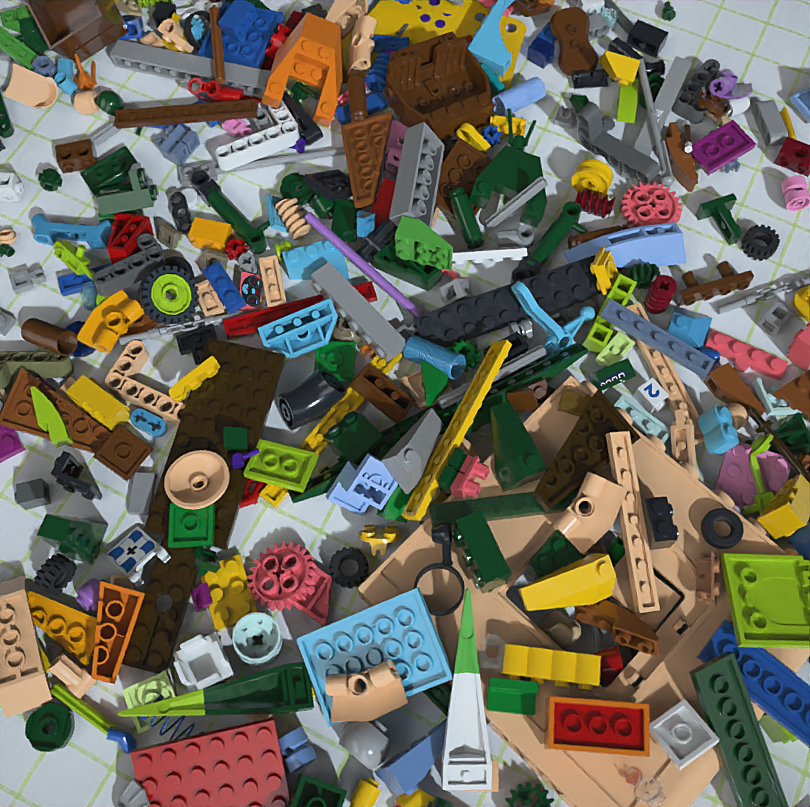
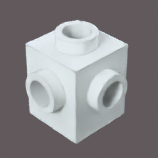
M0 173V199L6 202L20 201L21 194L24 192L23 184L15 173Z

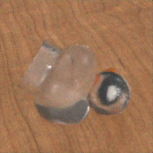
M629 767L626 770V783L635 785L634 795L639 801L646 802L649 807H657L665 800L666 795L663 793V783L660 777L650 776L643 779L639 768Z

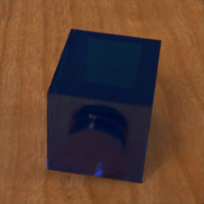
M537 37L528 47L527 60L544 69L555 58V46Z

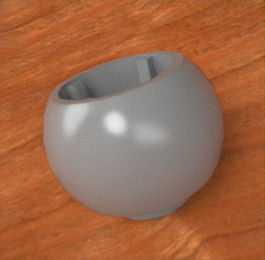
M376 719L371 721H349L341 731L339 744L368 769L380 765L386 759L390 750V740L384 735L387 729Z

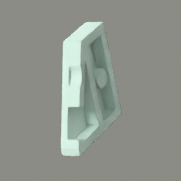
M756 378L752 382L759 400L766 410L767 416L803 413L798 409L794 411L788 407L789 403L781 397L777 399L772 396L781 386L776 384L768 386L763 384L760 378Z

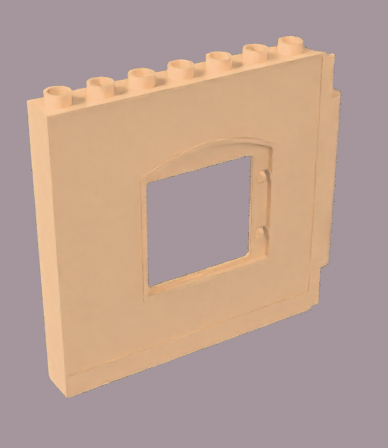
M570 376L523 423L539 450L547 469L579 419V416L558 411L562 391L566 389L592 397L597 388L586 380L580 383ZM615 406L632 426L633 421L630 415L622 408ZM633 426L632 428L641 437L632 444L641 502L646 498L667 496L668 503L673 508V523L678 527L679 531L678 540L670 548L650 550L652 566L684 594V599L655 632L659 637V656L655 657L639 651L609 687L605 688L599 684V687H593V691L578 690V685L569 684V688H559L554 686V682L545 681L544 685H539L534 716L487 711L488 682L490 677L506 679V676L501 675L505 644L564 651L506 597V592L529 568L527 564L553 531H558L561 534L552 522L572 504L573 499L578 495L581 485L546 512L532 495L541 479L503 492L495 474L493 453L483 463L489 466L490 473L487 479L483 480L476 477L474 482L481 485L478 496L466 495L465 499L451 495L358 588L360 598L369 607L413 590L415 579L423 568L443 561L442 544L432 541V527L450 522L452 535H454L453 529H455L456 520L479 510L482 511L511 571L508 583L482 594L480 588L476 589L471 579V576H473L471 568H466L462 560L463 551L461 547H456L453 537L451 545L453 565L450 566L454 567L461 574L465 590L467 588L470 590L486 724L569 807H691L723 765L714 745L679 771L651 735L650 757L544 749L546 698L555 696L649 704V724L685 699L707 724L689 671L704 664L697 658V655L722 621L726 619L732 625L733 621L722 565L720 573L716 574V582H720L721 588L720 596H716V603L713 602L711 597H707V601H701L695 595L696 578L705 579V575H696V558H698V554L705 553L708 554V557H711V552H714L717 559H720L723 553L800 556L797 551L791 548L782 549L769 539L770 533L756 519L748 518L746 520L733 509L735 506L733 500L725 492L719 489L711 491L698 480L700 478L698 471L691 464L685 461L677 463L665 453V445L658 437L650 433L644 436ZM609 462L595 475L613 482L611 464ZM587 501L580 502L578 507L580 512L588 509ZM724 508L731 510L739 516L743 523V536L739 543L732 548H714L704 540L701 534L703 518L714 509ZM717 521L714 523L713 527L716 534L722 537L730 534L731 530L726 522ZM612 531L623 541L622 533ZM433 569L426 572L417 584V588H420L427 608L435 611H444L452 608L459 601L462 594L458 578L452 572L445 569ZM464 597L460 606L451 614L445 616L431 615L453 673ZM685 623L688 627L679 635L676 631ZM763 648L795 674L810 657V649ZM639 676L642 677L643 680L634 688L631 684ZM521 678V681H530V679ZM453 679L446 681L452 687ZM751 702L759 721L765 712ZM635 774L634 781L630 784L626 783L627 775Z

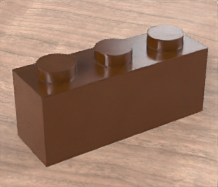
M369 363L364 366L349 385V387L396 424L408 414L416 402Z

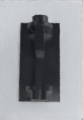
M604 68L593 70V73H590V70H578L576 73H573L572 77L574 89L607 87V77H609V74Z

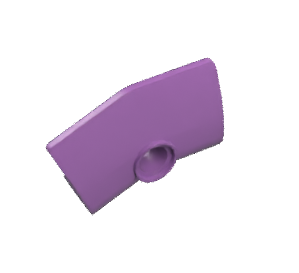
M730 69L720 71L718 78L713 80L709 87L713 95L726 99L744 98L751 95L753 89L751 83L735 84L738 77Z

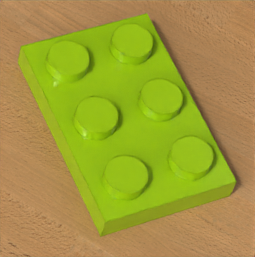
M259 439L256 448L259 449L260 453L251 456L243 472L244 477L303 493L319 458L318 453Z

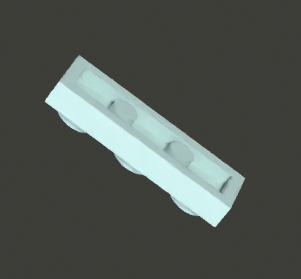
M624 394L614 404V406L622 408L630 415L633 421L632 426L644 436L647 433L653 434L663 444L671 436L669 427Z

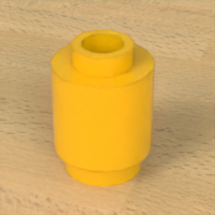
M369 777L365 781L360 779L350 798L351 803L349 807H373L381 793V790L378 789L379 783Z

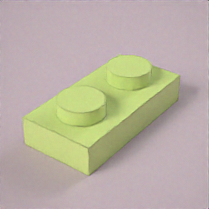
M619 331L596 357L595 362L603 368L617 363L627 355L636 342Z

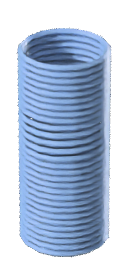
M533 77L497 94L492 99L495 103V113L498 116H507L509 108H511V113H514L544 98L546 94L545 84L539 77Z

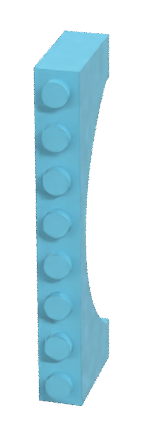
M498 0L496 4L493 3L488 17L485 16L482 21L480 30H476L473 41L467 44V49L477 58L480 65L485 63L494 74L500 77L504 76L511 65L512 53L508 52L504 45L499 23L505 10L514 0Z

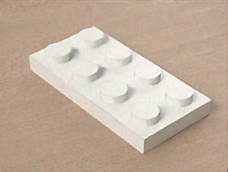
M524 246L453 250L452 262L453 264H464V260H471L472 263H482L484 259L489 258L492 262L503 261L504 257H509L511 260H522V256H527V248Z

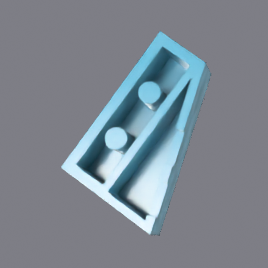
M327 239L282 252L290 280H312L311 274L327 262H330L346 279H349L348 267L343 253Z

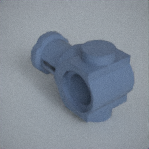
M37 56L33 60V72L44 77H52L54 80L57 74V66H55L54 61L50 60L47 56Z

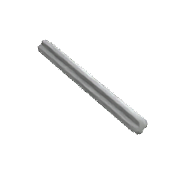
M539 345L502 364L499 373L492 383L546 356L545 348ZM472 381L439 397L438 403L440 407L444 409L462 400Z

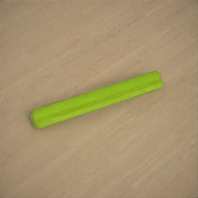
M57 682L52 687L51 693L105 735L108 734L110 727L121 729L83 699L76 697L62 683Z

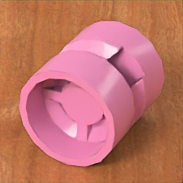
M791 176L781 183L780 187L787 210L798 211L810 205V193L804 176Z

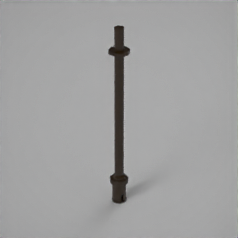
M754 407L749 409L747 413L759 426L755 431L757 433L764 432L765 435L771 433L774 436L771 440L773 445L798 475L801 474L810 483L809 473L771 429L770 426L773 424V421H765Z

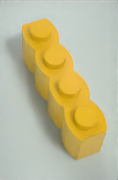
M505 644L501 675L506 676V679L512 680L527 678L530 679V682H539V685H544L545 681L554 682V686L559 688H569V684L578 685V690L593 691V687H599L601 656Z

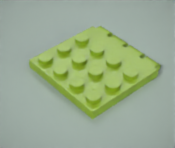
M723 553L720 556L737 647L810 649V580H808L810 578V560H803V556Z

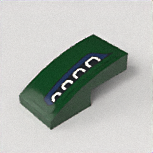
M626 358L589 374L588 377L597 389L599 388L603 391L636 377L629 358Z

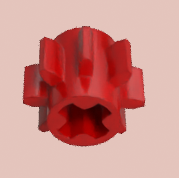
M236 238L226 242L227 248L224 249L230 261L233 259L238 261L242 254L249 251L244 240L241 239L239 241Z

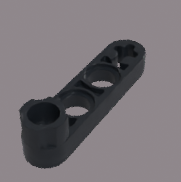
M284 91L282 101L296 123L303 130L300 132V137L306 141V146H310L323 138L320 127Z

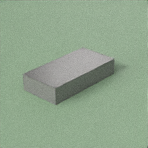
M135 472L127 511L130 515H149L157 481L155 473Z

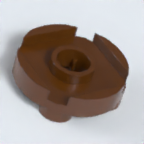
M702 87L698 92V105L703 109L708 108L716 118L721 119L722 116H726L731 110L730 104L725 105L723 102L725 98L713 95L710 92V88L705 90V87Z

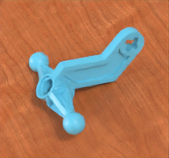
M517 281L511 287L524 311L547 332L546 342L543 345L546 350L545 359L554 355V351L572 345L573 337L584 321H590L595 316V310L591 306H584L581 308L578 317L563 326H559L538 306L531 292L522 282Z

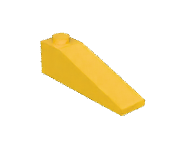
M593 553L518 589L527 611L592 605L612 595L616 574L609 554Z

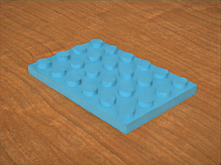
M419 587L296 639L328 728L342 723L331 721L333 696H328L326 692V678L329 674L361 673L390 659L397 668L407 697L453 679V670ZM360 678V687L365 690L366 683Z

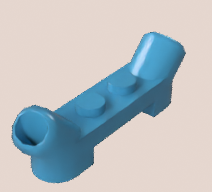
M36 214L31 219V224L35 229L33 238L37 242L46 245H54L57 239L87 242L91 249H105L110 233L113 231L112 222L107 219L96 226L75 225L65 222L53 223L44 214Z

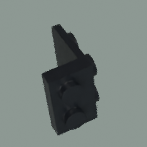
M63 451L55 460L54 468L51 471V474L56 478L55 482L62 485L63 489L70 493L78 491L82 493L81 496L93 501L94 498L101 500L102 495L91 484L78 479L84 467L71 453Z

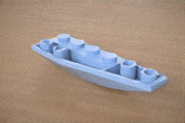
M675 222L621 230L590 240L564 252L568 263L596 255L603 246H605L606 251H611L616 267H631L634 264L648 262L656 264L657 267L686 263L683 233Z

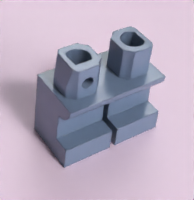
M180 124L177 127L169 125L165 131L167 138L159 137L155 141V145L162 152L164 158L181 167L200 145L197 132L193 130L186 131Z

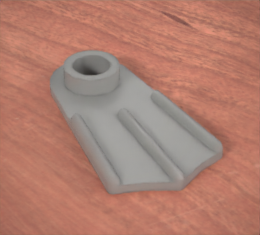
M135 778L132 779L115 807H148L150 803L145 788Z

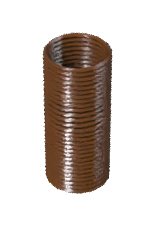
M37 318L27 319L21 327V335L25 341L62 356L72 354L77 348L78 339L76 334L67 329Z

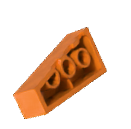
M100 581L92 679L115 684L145 593Z

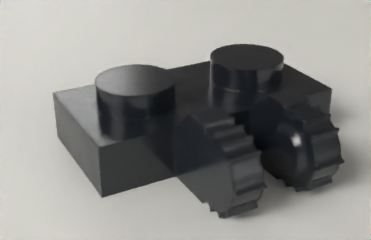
M214 325L175 335L180 354L192 353L196 365L200 364V357L197 351L205 349L208 338L218 340Z

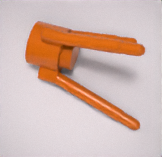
M75 54L74 56L81 74L78 79L74 74V81L77 83L79 90H93L95 85H97L95 62H92L91 77V75L84 72L78 54Z

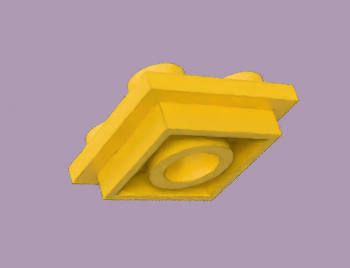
M603 246L596 253L595 260L591 263L590 269L592 274L596 275L598 290L602 291L603 295H606L609 289L613 287L619 273L611 251H606L605 246Z

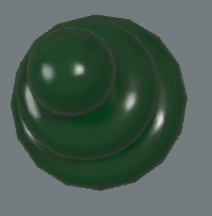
M669 1L664 3L662 19L671 21L675 18L676 12L670 6L671 3Z

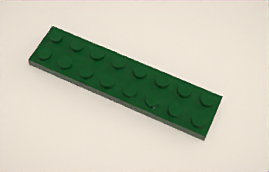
M726 651L689 671L707 724L719 738V742L715 746L737 807H789L734 653Z

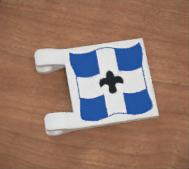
M138 526L104 555L137 588L144 581L136 572L155 554L164 563L171 558L163 547L157 544Z

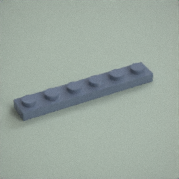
M612 299L609 300L600 314V317L702 378L708 375L715 362L714 359Z

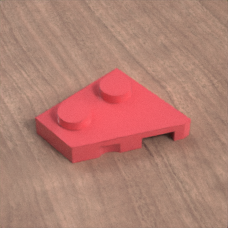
M315 568L314 571L317 573V576L312 577L316 584L309 585L312 592H305L306 600L299 598L298 606L294 603H291V605L325 627L327 625L333 578L322 570Z

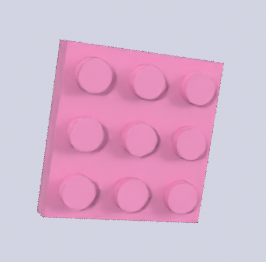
M739 441V444L725 452L714 489L725 492L731 497L735 507L744 510V506L754 504L752 495L757 494V490L749 465L748 454L751 450L750 445ZM767 450L763 454L759 453L756 457L766 492L773 491L775 496L788 480L791 465L782 455Z

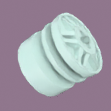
M254 612L245 615L237 622L232 635L235 651L240 659L251 667L262 668L272 664L282 650L283 639L278 623L265 613ZM262 638L263 645L258 644L256 646L254 641L256 639L261 640Z

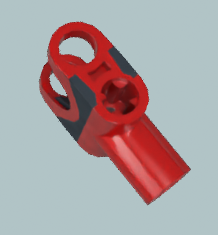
M192 78L187 85L189 92L198 99H202L205 103L244 100V90L220 86L213 80ZM199 82L200 86L196 91H192V84Z

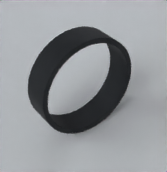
M203 10L190 14L184 22L185 37L188 43L198 51L201 45L192 34L191 21L195 15H200L210 23V13Z
M434 563L426 566L419 572L415 579L414 589L417 588L420 578L430 570L445 569L452 572L461 584L462 594L459 601L452 608L444 611H435L428 608L430 615L445 616L454 612L462 603L465 585L461 574L454 567L444 563Z

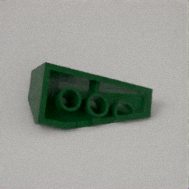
M508 401L491 407L494 468L503 492L541 479L547 468L539 450L511 402Z

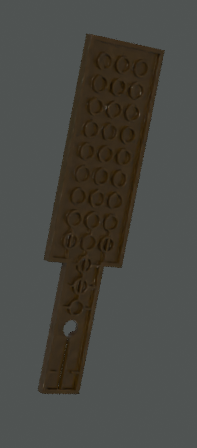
M208 338L200 364L213 356L219 363L220 368L213 377L204 379L200 387L190 390L144 526V530L147 532L163 535L160 546L167 551L171 558L164 563L156 556L144 592L145 595L121 663L122 665L157 674L168 670L192 594L191 592L198 575L196 574L198 570L197 565L193 566L195 561L193 552L197 547H168L170 503L173 502L165 491L164 480L169 467L179 457L197 450L211 451L224 459L229 469L230 479L224 494L214 502V546L210 547L227 551L249 478L244 477L243 472L251 458L243 460V467L234 469L231 462L232 456L236 453L244 454L254 450L259 439L262 438L286 359L285 354ZM223 428H247L248 449L227 451L224 447ZM162 595H169L172 599L171 608L165 612H160L156 607L157 599Z

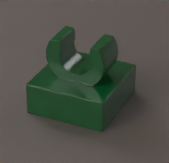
M199 546L193 552L195 557L193 566L197 565L198 567L196 574L205 576L208 571L216 573L221 566L215 551Z

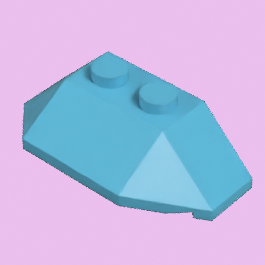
M329 298L259 327L258 330L265 347L293 359L327 345L338 315L332 299Z

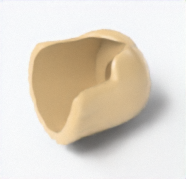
M557 609L547 614L540 625V629L560 648L567 649L573 647L581 636L580 624L575 619L566 617Z

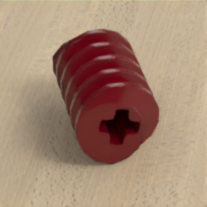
M585 187L582 192L579 189L575 202L581 206V211H584L587 207L588 214L594 210V216L601 212V218H605L608 214L609 219L615 203V197L613 196L609 201L608 194H606L602 199L601 192L594 196V190H591L587 194V188Z
M659 275L652 282L644 300V307L648 312L661 314L667 310L677 290L676 281L672 277Z

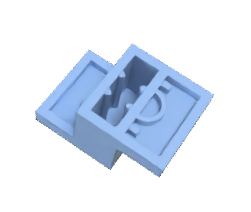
M367 453L359 466L350 461L346 463L327 492L326 498L362 516L369 504L381 510L398 483L381 462V459Z

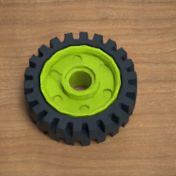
M170 265L159 267L150 271L141 281V286L138 288V293H140L138 301H141V309L144 308V313L149 315L151 320L164 325L177 324L185 321L195 312V307L199 303L197 301L199 299V294H197L199 289L198 286L194 285L196 281L191 279V275L185 273L184 269H178L177 266ZM166 291L172 294L171 300L166 297Z

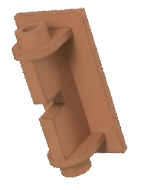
M711 552V557H708V554L700 553L698 558H696V575H705V579L696 578L695 595L701 601H707V597H711L713 602L716 603V596H720L721 593L720 582H716V574L721 571L720 559L716 558L714 552Z

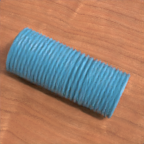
M419 336L411 337L404 348L406 359L421 365V361H426L447 374L452 380L460 377L466 365L463 355Z

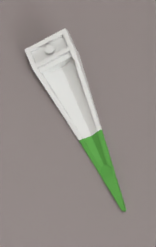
M468 588L465 590L441 758V787L443 790L491 789L492 762L480 682L471 595Z

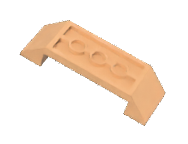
M25 575L0 582V704L5 718L54 702L49 680L45 676L27 596L29 590Z

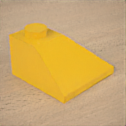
M605 51L600 57L599 63L614 81H617L618 85L628 86L635 80L640 60Z

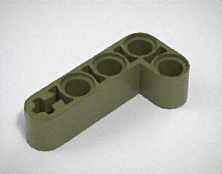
M52 351L0 352V389L7 387L12 378H17L21 368L35 378H66L74 373L70 355L62 356Z

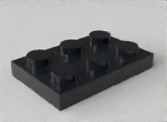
M339 169L305 175L304 182L312 190L318 191L329 201L353 196L350 177Z

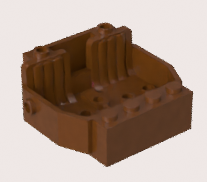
M453 31L390 53L384 97L402 124L410 128L425 122L441 142L457 137V130L462 123H468L475 129L490 124L495 103L490 98L489 78L478 63L477 58L467 49L465 37L457 38Z

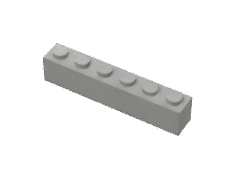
M327 262L311 274V286L316 293L320 292L324 300L332 299L338 316L348 321L350 328L361 335V339L366 345L370 344L374 348L375 354L380 359L383 358L388 363L404 350L405 339L330 262Z

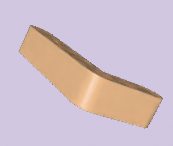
M131 341L106 376L105 385L114 396L179 426L186 404L182 402L177 403L171 397L135 381L146 364L149 353L141 341ZM154 398L153 401L147 403L149 399ZM171 406L169 410L164 411L166 407Z

